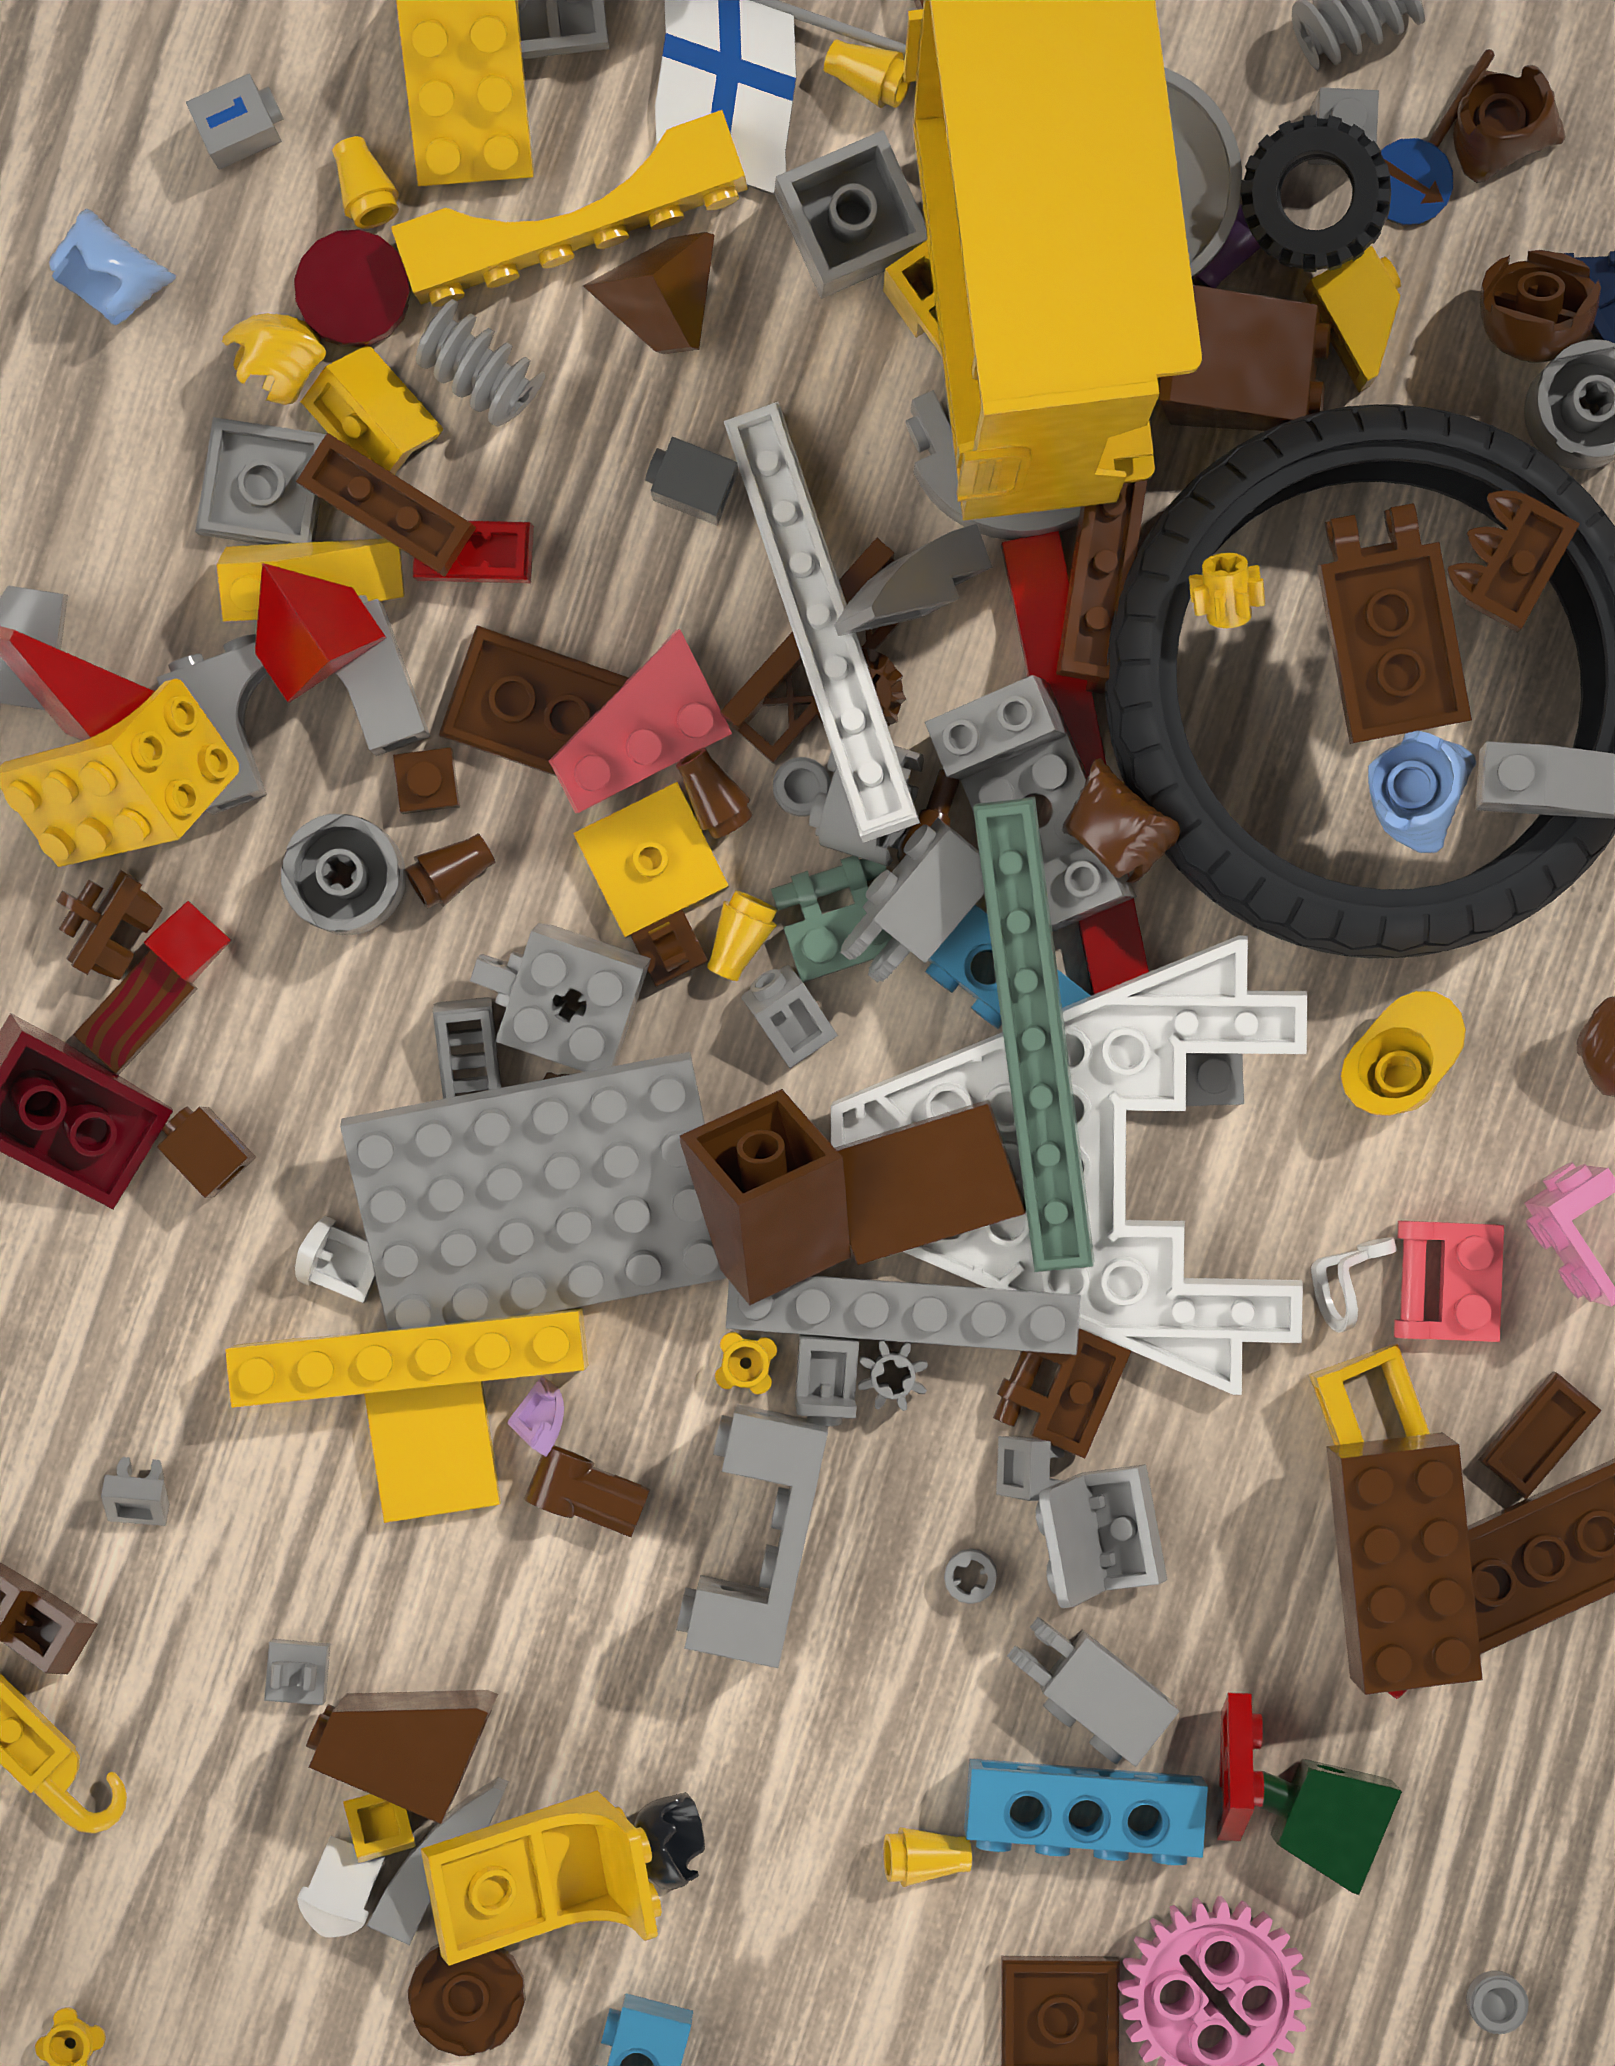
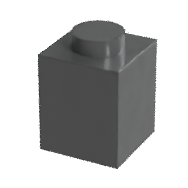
M672 437L666 451L659 448L656 449L645 481L653 484L651 488L653 501L718 526L739 473L738 462Z

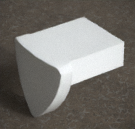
M324 1216L313 1226L298 1250L295 1265L296 1279L298 1282L308 1286L311 1282L356 1301L365 1303L376 1279L367 1239L336 1227V1220Z
M330 1836L309 1887H302L297 1897L303 1917L318 1934L323 1937L346 1936L364 1926L369 1912L365 1910V1906L385 1857L382 1856L358 1863L354 1844Z

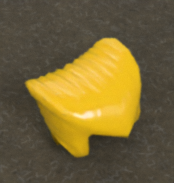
M269 313L252 315L237 323L222 339L226 346L233 342L240 344L233 362V366L237 370V380L245 384L250 374L266 375L262 389L269 391L265 401L284 405L293 404L297 401L310 373L326 355L325 348L319 343L321 341L320 336L307 325L306 321L289 315Z

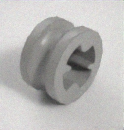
M976 1549L961 1550L952 1556L946 1566L944 1575L945 1585L951 1596L958 1601L968 1604L978 1603L989 1597L994 1590L997 1570L993 1560L983 1551ZM971 1560L978 1561L984 1566L980 1570V1574L987 1573L988 1575L987 1583L985 1586L975 1584L971 1592L962 1590L958 1587L962 1579H954L955 1568L957 1566L967 1568Z

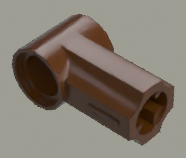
M553 1445L546 1457L541 1454L524 1497L525 1501L550 1513L566 1518H573L575 1515L632 1537L650 1492L649 1488L593 1467L595 1463L588 1458Z

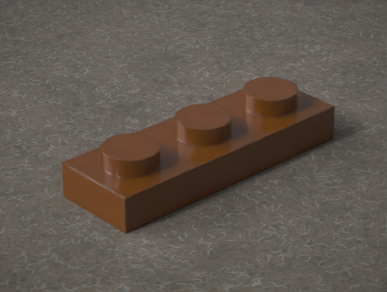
M326 433L296 481L309 492L444 577L476 529L466 519L329 433Z

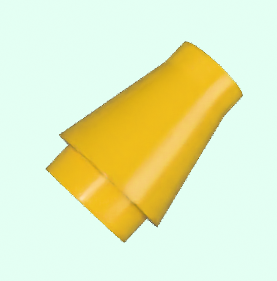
M836 39L831 44L825 57L823 66L825 73L838 78L879 108H883L886 104L897 108L904 100L911 82L904 83L903 71L905 60H903L902 52L849 44Z
M354 136L338 142L333 147L332 153L337 164L345 216L353 219L355 225L361 229L374 228L389 222L399 211L396 203L399 193L369 151L365 139L360 136Z
M735 890L730 902L723 901L713 951L707 968L724 978L738 981L745 967L777 926L772 922L777 909L757 897Z
M903 1827L899 1828L898 1833L885 1835L883 1858L885 1875L888 1882L900 1881L902 1887H907L954 1873L971 1871L972 1849L970 1840H966V1836L955 1837Z

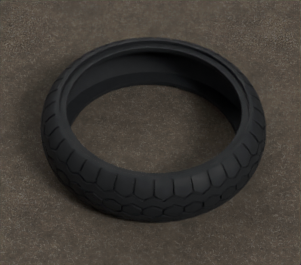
M1400 404L1347 406L1313 413L1279 424L1234 447L1196 476L1159 517L1146 536L1132 563L1123 586L1124 589L1119 597L1118 611L1116 608L1112 619L1107 654L1108 665L1110 653L1109 680L1105 683L1107 720L1111 743L1124 784L1150 807L1155 808L1156 811L1161 812L1164 816L1171 817L1178 823L1180 828L1178 839L1175 845L1165 851V855L1195 887L1213 902L1256 929L1278 939L1312 950L1360 958L1418 957L1465 947L1487 939V937L1494 936L1515 926L1554 901L1573 885L1605 850L1615 835V819L1539 814L1533 824L1515 843L1491 862L1460 879L1440 885L1414 889H1376L1352 886L1307 872L1278 857L1253 839L1217 800L1202 776L1188 744L1181 720L1177 694V656L1182 624L1191 598L1189 576L1201 575L1203 562L1210 556H1213L1234 533L1253 518L1295 496L1328 486L1359 482H1385L1410 485L1458 500L1484 514L1504 530L1507 527L1493 514L1487 500L1488 494L1504 490L1527 494L1580 523L1549 579L1568 617L1576 644L1580 668L1581 701L1578 728L1573 748L1615 754V526L1594 498L1569 473L1533 446L1499 428L1467 416L1427 407Z

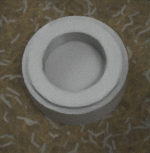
M797 757L786 761L777 770L773 780V793L776 802L785 812L798 817L810 816L817 794L819 792L828 794L831 781L828 772L819 762L807 757Z
M1488 1971L1476 1977L1468 1988L1466 1995L1468 2011L1483 2030L1493 2034H1506L1517 2029L1525 2020L1528 2013V1997L1524 1988L1510 1974L1503 1971Z

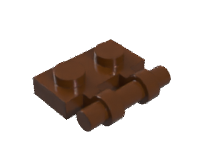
M1079 1328L1076 1355L1021 1351L1010 1379L1003 1378L997 1394L1001 1396V1400L993 1418L1014 1427L1023 1406L1039 1413L1030 1432L1031 1436L1051 1441L1052 1445L1085 1459L1131 1354V1350ZM1044 1358L1060 1364L1046 1396L1031 1389Z

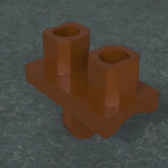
M120 869L97 909L93 908V905L104 889L97 883L88 880L78 898L65 891H61L56 901L70 911L59 927V930L74 938L84 920L89 921L66 958L72 963V967L86 975L92 969L99 974L117 980L122 978L132 961L134 953L110 939L121 919L147 934L163 909L150 895L140 889L142 884L136 878Z

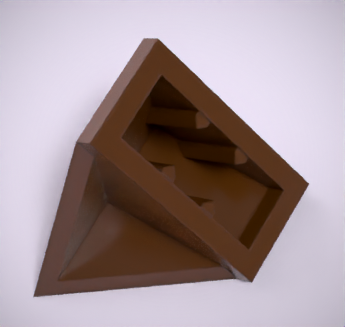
M701 232L669 238L588 282L583 287L655 352L671 354L699 350L715 235Z

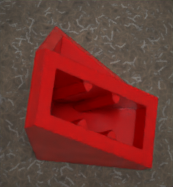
M262 563L255 654L288 703L387 638L353 587Z

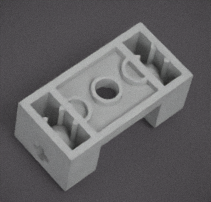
M1031 675L925 722L946 776L961 780L973 812L975 804L1030 798L1037 794H1042L1050 800L1053 808L1052 817L1045 826L1039 828L1052 932L1137 897L1132 884L1126 882L1129 878L1128 874L1120 878L1114 877L1091 851L1084 847L1076 838L1064 834L1062 831L1063 823L1078 799L1080 790L1084 788L1088 776L1049 681Z
M736 1404L733 1417L722 1415L713 1455L725 1457L722 1472L790 1486V1489L778 1487L771 1528L781 1530L778 1547L766 1544L758 1587L700 1575L697 1590L685 1588L676 1628L677 1631L688 1633L684 1649L779 1668L827 1440L828 1426L809 1423L806 1418Z

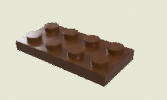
M1615 1458L1468 1525L1480 1654L1615 1593Z

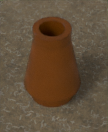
M706 748L692 752L677 763L676 767L683 778L701 830L707 829L712 838L717 839L732 833L750 820L753 815L747 806L750 798L712 759Z
M477 833L469 839L414 856L415 863L404 870L419 899L429 909L438 903L444 907L478 875L496 862L486 842Z

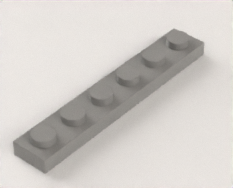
M813 1275L759 1302L749 1305L729 1281L726 1329L1076 1355L1081 1295Z

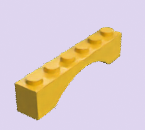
M720 110L667 129L652 154L628 180L602 199L572 213L539 221L502 222L472 217L445 207L391 227L414 295L421 305L431 302L433 307H441L451 299L456 301L462 299L465 296L464 289L485 282L488 288L508 284L520 277L518 270L540 263L542 268H552L567 263L575 257L573 251L595 244L597 249H606L621 244L629 239L628 232L649 224L652 230L670 227L684 219L683 212L703 205L709 211L724 208L738 201V193L748 190L724 113Z
M583 1308L407 1329L236 1344L225 1349L231 1408L583 1371L589 1366Z

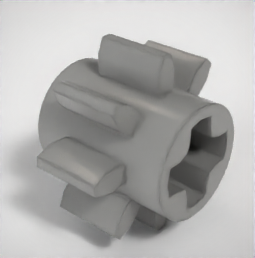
M879 1340L881 1355L875 1360L865 1356H861L859 1362L864 1367L871 1369V1377L861 1380L858 1383L859 1390L875 1388L878 1392L875 1399V1408L878 1410L888 1398L897 1399L898 1406L902 1411L907 1410L905 1396L911 1390L918 1394H925L927 1391L921 1383L915 1381V1373L925 1370L928 1367L927 1361L919 1360L911 1363L907 1358L911 1351L910 1342H905L899 1352L889 1351L884 1340ZM887 1360H894L898 1368L906 1366L909 1368V1374L901 1378L903 1387L898 1390H892L888 1382L878 1384L876 1380L877 1376L884 1373L883 1363Z

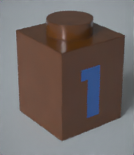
M188 1106L179 1111L162 1128V1131L168 1137L157 1146L204 1198L215 1197L256 1158L210 1107L199 1106L194 1112Z

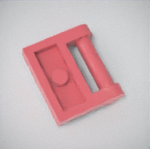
M1398 1221V1238L1403 1239L1401 1315L1400 1319L1394 1320V1337L1404 1339L1500 1342L1504 1225ZM1427 1240H1441L1438 1321L1424 1320Z

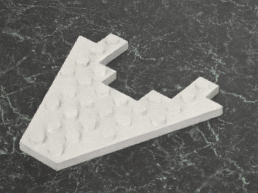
M1238 935L1063 1007L1095 1260L1093 1267L1034 1272L1027 1212L1024 1215L903 1252L986 1288L1081 1295L1080 1329L1232 1395H1242V1342L1302 1343V1280L1184 1278L1185 1221L1126 1220V1110L1186 1111V1053L1306 1054L1307 991H1247L1248 936ZM1003 1032L833 1101L831 1105V1145L835 1148L989 1099L1025 1204Z

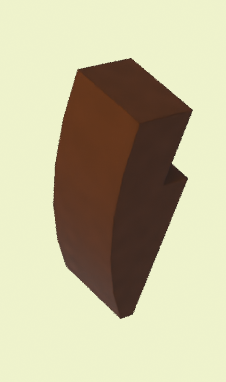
M0 1562V1642L7 1645L46 1674L68 1675L98 1624L46 1589Z

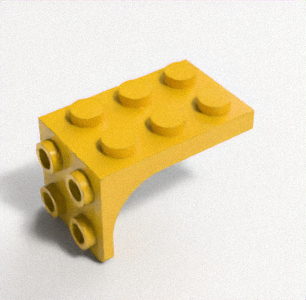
M396 0L418 186L534 177L518 0Z
M171 679L163 682L129 716L94 737L3 762L0 765V789L4 793L9 806L19 813L38 839L43 852L52 858L58 867L179 840L239 772V763L185 684L180 679Z
M598 1790L421 1848L440 1953L449 1966L554 1929L581 1922L611 1921L621 1923L636 1931L644 1941L658 1936L655 1918L661 1916L662 1909L658 1893L654 1885L648 1881L646 1863L652 1861V1852L648 1838L641 1827H634L627 1820L623 1810L619 1806L614 1807Z

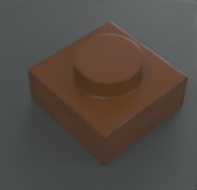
M451 747L393 755L400 813L408 814L460 807L454 754Z

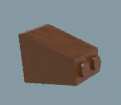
M1193 285L1202 361L1199 368L1193 373L1166 376L1160 379L1158 401L1171 425L1266 431L1296 418L1323 411L1325 384L1321 381H1315L1317 359L1328 358L1331 328L1330 324L1321 323L1322 318L1318 305Z
M783 1089L680 1135V1144L720 1270L749 1305L851 1258L843 1157Z
M489 1690L347 1693L336 1707L328 1704L324 1713H320L306 1744L307 1748L315 1751L308 1768L441 1824L453 1803L498 1694Z

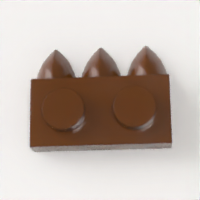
M1504 490L1489 493L1487 500L1493 514L1507 527L1506 530L1485 526L1469 529L1467 532L1473 550L1479 558L1487 563L1486 566L1477 563H1457L1448 566L1447 572L1455 589L1467 599L1466 605L1518 633L1524 626L1580 523L1527 494Z

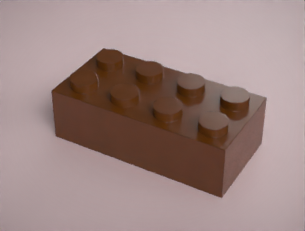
M1441 1432L1326 1446L1350 1679L1365 1695L1483 1680L1459 1444Z

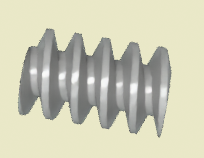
M1298 0L1292 6V23L1304 55L1312 67L1318 71L1320 69V54L1324 53L1332 64L1338 65L1342 60L1340 44L1345 43L1353 54L1358 55L1363 50L1361 34L1366 33L1374 44L1379 45L1383 43L1382 24L1387 23L1395 34L1400 35L1404 32L1403 14L1408 13L1417 25L1425 22V14L1422 0H1313V3H1310L1308 0Z
M451 299L435 314L422 334L416 353V362L424 369L435 366L434 377L441 383L453 380L452 391L456 396L463 398L471 394V408L478 412L489 409L488 420L492 425L498 427L506 424L520 414L536 396L545 379V371H542L530 381L525 378L531 360L523 357L514 365H509L507 361L513 346L506 342L495 351L489 349L495 331L487 328L474 337L471 332L477 317L470 313L459 322L454 321L453 318L459 302Z

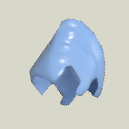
M89 209L79 213L76 223L67 231L65 239L61 241L49 261V267L51 271H54L52 277L55 281L80 296L114 325H118L126 320L143 302L148 301L152 294L160 291L162 287L167 286L176 279V275L169 272L167 268L158 265L155 260L149 259L145 254L131 247L127 241L121 239L118 234L105 225L98 215Z
M1422 731L1406 733L1401 743L1380 754L1368 766V784L1376 816L1384 831L1396 841L1419 853H1437L1443 848L1447 829L1452 823L1456 806L1459 804L1464 787L1467 785L1468 777L1476 765L1474 754L1462 745L1445 741L1431 733Z

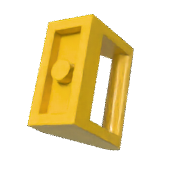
M1398 1344L1377 1349L1309 1374L1334 1445L1364 1442L1343 1381L1379 1365L1382 1367L1406 1437L1430 1434Z

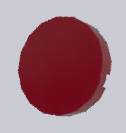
M360 229L335 231L317 240L301 258L294 278L295 300L307 325L325 341L336 345L371 346L389 337L405 319L409 307L411 286L398 251L381 236Z

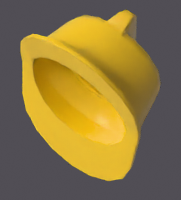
M1415 991L1399 997L1389 1005L1366 1033L1354 1044L1344 1059L1341 1080L1344 1092L1352 1103L1370 1114L1391 1116L1416 1110L1428 1102L1436 1091L1437 1084L1454 1065L1464 1047L1466 1028L1460 1010L1449 998L1432 991Z

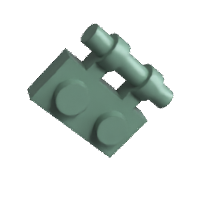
M850 856L841 859V866L809 876L808 871L791 876L792 882L771 889L778 911L800 904L805 920L783 927L799 977L803 983L874 960L892 939V936L882 929L867 949L856 959L849 960L840 953L844 940L867 914L862 908L869 900L866 898L868 890L867 881L876 879L883 871L887 870L886 866ZM846 888L850 889L854 904L825 914L821 913L817 898Z

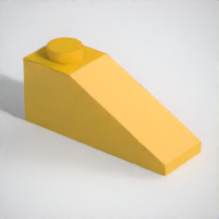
M385 539L225 547L216 564L223 622L258 619L262 563L353 587L358 596L366 595L368 602L377 598L379 601L402 598L405 595L401 549Z

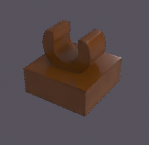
M682 909L630 934L639 954L651 958L648 972L656 988L708 962Z

